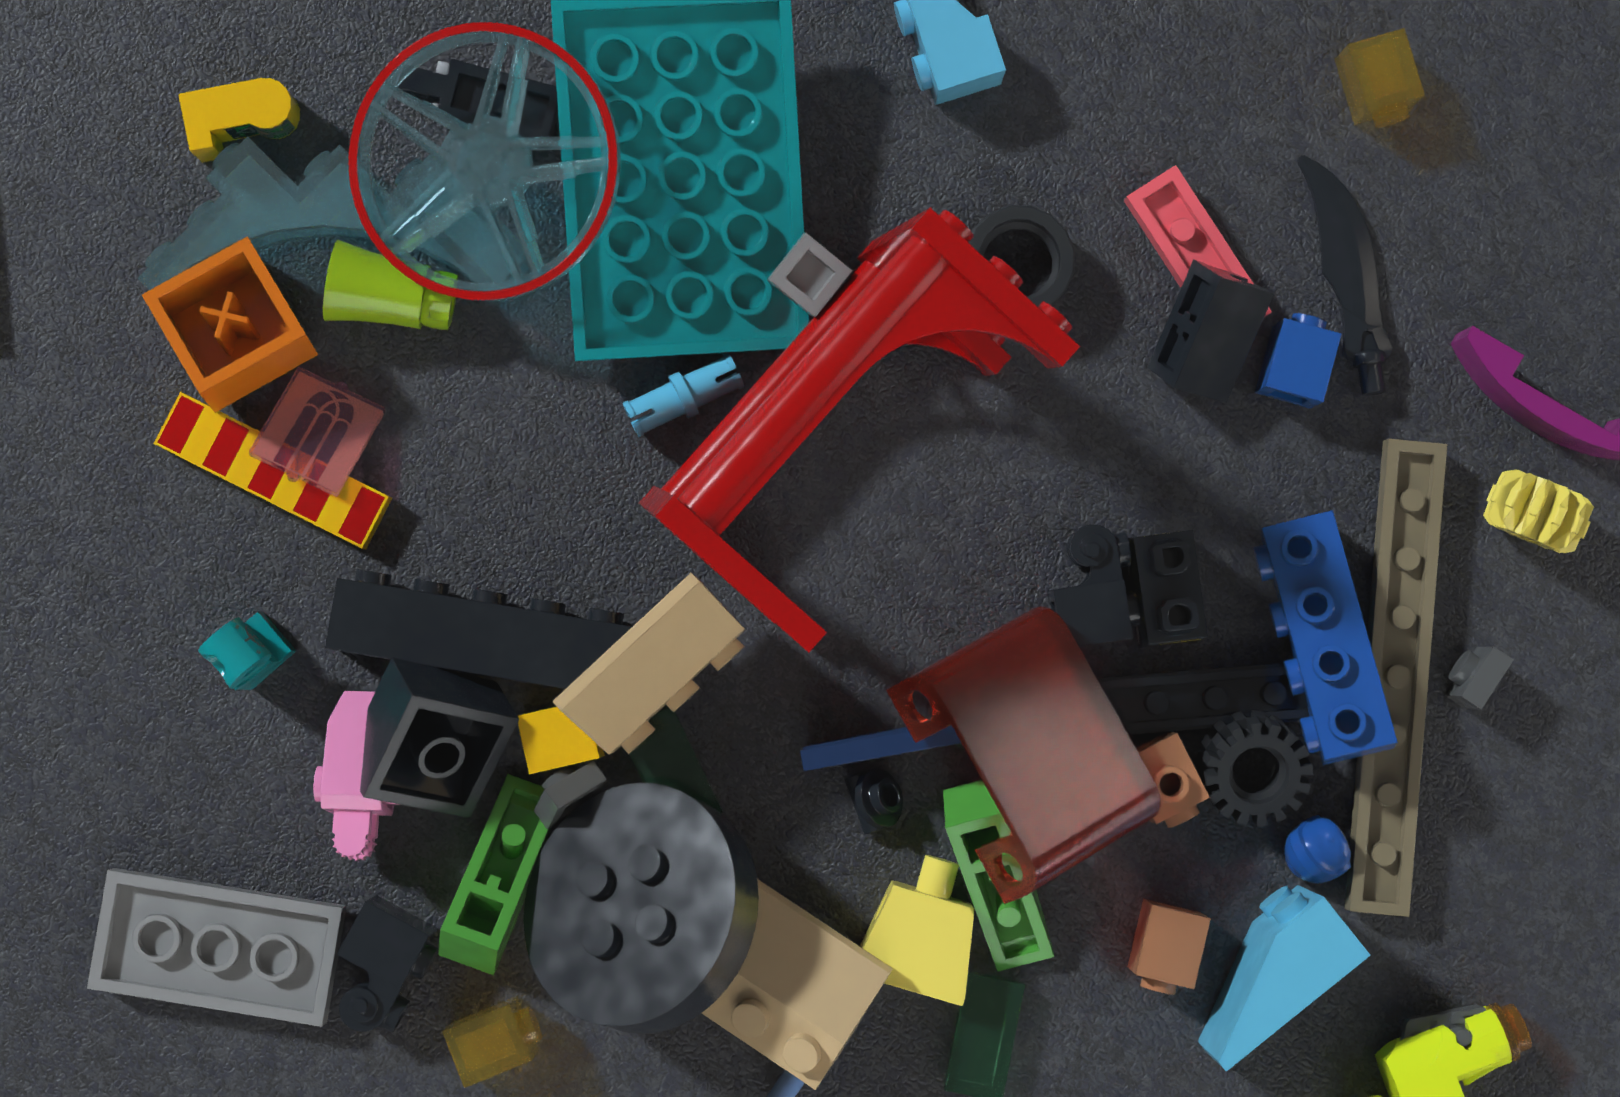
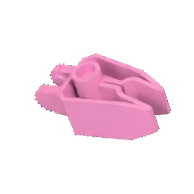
M344 691L327 723L323 766H317L315 770L313 793L315 802H321L322 809L334 814L332 833L335 834V837L332 840L334 841L333 847L337 849L336 853H341L342 857L348 856L349 860L355 859V861L359 862V860L366 861L365 859L371 857L372 852H375L374 847L377 845L375 839L378 838L379 815L392 816L394 805L400 804L364 798L360 792L367 710L375 692Z

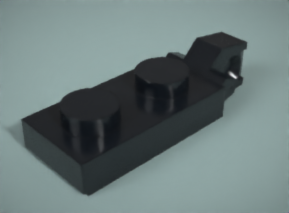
M451 59L450 63L438 61L435 72L403 65L398 88L402 90V95L427 102L424 110L426 114L435 116L441 121L552 149L559 123L556 86Z

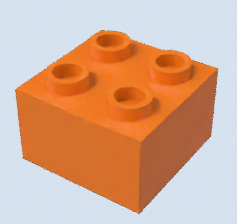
M248 236L142 294L143 299L198 393L215 413L318 355Z

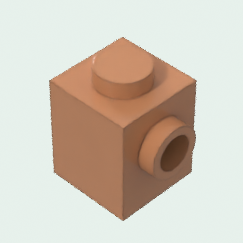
M1165 732L1116 757L1147 820L1154 824L1165 821L1168 828L1182 824L1200 813L1196 804L1210 798L1178 733Z

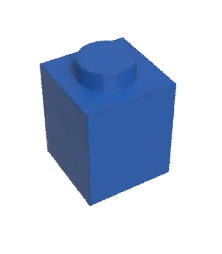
M1295 313L1292 314L1291 319L1283 318L1272 326L1255 393L1310 409L1323 403L1342 334L1327 330V322L1315 316Z

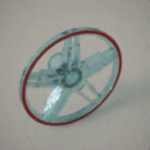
M492 22L460 24L433 32L417 40L392 59L376 77L359 107L352 129L348 155L349 180L355 208L369 238L379 252L396 269L417 284L440 294L470 301H499L521 297L552 284L576 266L591 250L609 220L616 200L621 170V152L615 120L603 92L591 74L577 59L548 38L518 26ZM497 43L477 113L472 124H467L425 100L421 101L398 88L403 80L417 67L445 51L470 44ZM508 45L515 46L507 82L502 117L497 118L490 116V112L500 81V71ZM530 51L553 63L576 85L592 112L599 136L529 138L520 136L519 127L528 85L525 76ZM392 96L450 129L442 145L440 146L385 108L390 97ZM380 117L445 166V171L389 227H387L377 206L371 180V149L375 129ZM601 147L602 158L533 166L532 151ZM601 171L597 197L584 226L563 252L544 265L536 242L539 238L524 193L530 184L576 178L578 174ZM447 189L453 199L398 243L394 236L414 216L417 217L440 193ZM508 205L532 271L524 276L496 213L497 210ZM473 207H478L485 217L513 279L492 283L456 280L429 269L409 253L428 238L438 236Z

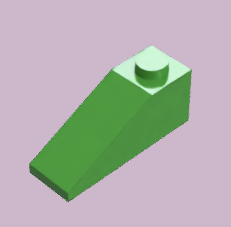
M510 774L507 775L440 929L439 956L494 976L525 900L532 870L551 828H545L534 812L544 792L542 786Z
M1000 774L943 790L945 829L997 971L1054 957V949L1021 835Z

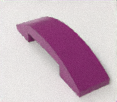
M1474 326L1455 335L1451 346L1464 369L1484 394L1514 420L1534 433L1571 450L1595 457L1620 461V418L1608 421L1604 428L1598 426L1515 378L1513 375L1524 357L1523 354Z

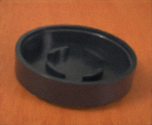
M632 783L613 787L588 799L573 810L554 830L537 858L528 883L524 905V935L531 965L541 985L550 997L570 1014L584 1021L622 1032L636 1034L655 1033L680 1026L692 1020L710 1007L725 992L738 974L750 949L756 929L759 901L758 881L751 854L738 830L723 814L705 802L672 787L656 783Z

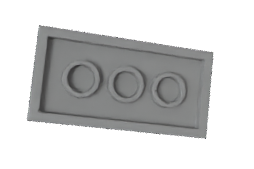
M109 869L106 875L87 989L322 1027L327 1024L339 956L337 953L340 949L347 906L131 870Z

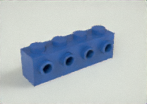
M1333 510L1263 527V545L1253 547L1262 582L1273 579L1278 602L1268 604L1277 638L1288 636L1294 659L1284 661L1292 695L1303 693L1308 708L1309 717L1299 719L1308 753L1319 751L1322 763L1326 765L1394 749L1398 741Z

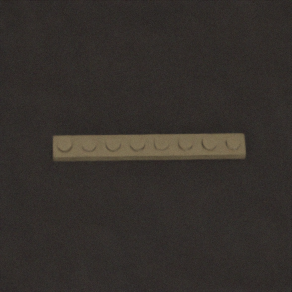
M1386 439L1382 445L1367 634L1398 743L1394 749L1357 757L1349 847L1351 851V868L1347 871L1344 908L1352 912L1405 917L1410 915L1447 444Z

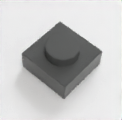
M1494 646L1476 647L1474 652L1467 650L1456 661L1449 673L1448 678L1453 684L1445 696L1463 708L1482 710L1514 659Z
M594 761L576 771L571 765L566 766L551 775L542 784L544 792L534 812L545 828L549 829L564 820L582 803L599 794L607 779Z

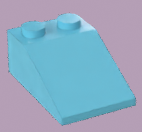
M1299 885L1292 890L1288 886H1284L1273 892L1259 906L1263 913L1252 921L1198 1040L1202 1048L1226 1072L1370 956L1369 952L1324 896Z

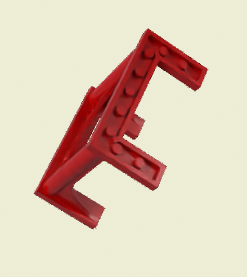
M930 207L874 239L857 257L862 264L832 296L818 315L807 324L661 489L653 486L639 501L643 508L808 653L827 632L720 537V534L873 364L904 344L929 346L947 351L971 363L984 376L996 375L1011 359V356L1001 348L1002 344L1006 341L1005 338L1022 344L1046 368L1063 367L1080 348L1067 335L1072 329L1070 322L1058 310L1044 301L1037 307L1018 289L1023 284V280L1018 273L997 256H992L989 261L969 244L974 237L971 230L959 218L947 210H943L938 215Z

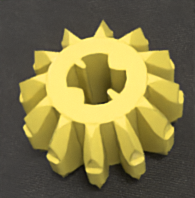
M1516 469L1502 472L1496 485L1493 484L1486 499L1488 504L1483 516L1490 525L1512 536L1558 553H1569L1576 550L1581 538L1584 539L1591 524L1589 518L1594 506L1588 498L1568 489V487Z

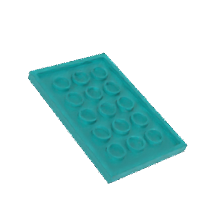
M551 0L553 42L572 55L596 83L611 115L617 144L616 184L607 215L588 248L569 266L575 361L786 349L809 323V314L767 281L768 277L804 233L791 0ZM554 54L568 255H570L589 231L602 203L609 167L608 144L601 114L589 89L577 73L560 57Z

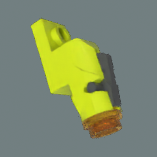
M1497 1003L1484 1007L1475 1004L1406 1018L1403 1023L1401 1037L1384 1045L1375 1054V1058L1389 1097H1464L1459 1081L1462 1080L1464 1086L1469 1085L1498 1067L1520 1060V1053L1531 1049L1532 1042L1527 1026L1514 1004L1510 1003L1502 1007ZM1375 1095V1096H1369V1097H1382V1096H1380V1095Z

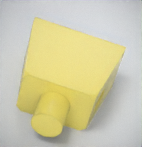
M925 855L916 887L898 881H891L860 947L893 968L884 984L963 1006L966 995L974 907L969 902L951 897L959 865L946 859Z

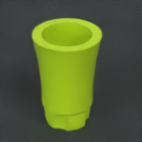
M341 240L335 242L324 288V321H362L393 324L421 329L423 325L439 330H449L455 309V297L434 292L417 284L396 269L382 254L362 249ZM401 260L409 268L427 279L451 288H458L457 274L432 270L431 265Z

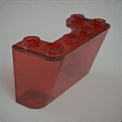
M1042 606L1032 608L886 689L915 743L952 725L1009 827L1010 834L984 844L975 850L1004 904L1029 895L1158 815L1161 807V797L1156 783L1068 626L1060 615L1049 608ZM914 690L921 692L930 702L932 707L931 720L923 717L915 708L912 696ZM1003 853L1010 854L1020 864L1023 872L1021 879L1016 880L1007 873L1002 863Z

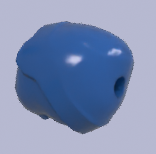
M1316 815L1302 821L1292 829L1285 840L1284 854L1287 866L1296 877L1303 881L1314 884L1328 882L1341 876L1351 868L1349 844L1340 828L1328 818Z

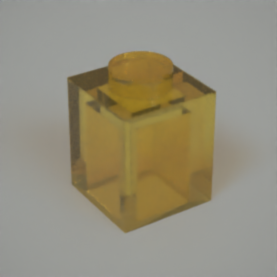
M1405 28L1350 43L1335 58L1354 125L1373 120L1375 128H1381L1403 121L1410 117L1408 110L1425 96Z
M517 996L453 1021L442 1031L464 1088L532 1061L539 1051L536 1042L542 1040L541 1029L532 1008L528 1006L522 1009Z

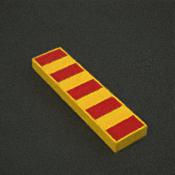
M179 393L153 444L361 549H367L392 497L350 476H347L338 494L270 463L253 454L264 435L263 432L221 411L215 413L209 405L185 393ZM284 444L274 463L287 468L296 449ZM299 452L289 470L302 476L312 457ZM315 459L305 478L318 483L328 465Z

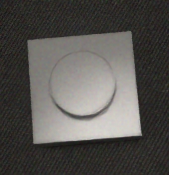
M803 233L768 277L767 281L811 317H816L852 270L810 235Z

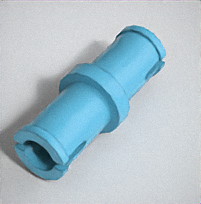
M727 353L722 358L684 376L678 371L668 376L669 383L629 402H623L626 414L630 418L652 409L651 413L631 422L637 436L641 437L644 433L684 414L689 419L699 414L698 407L736 389L744 388L741 375L736 372L715 381L717 377L737 368L730 354Z

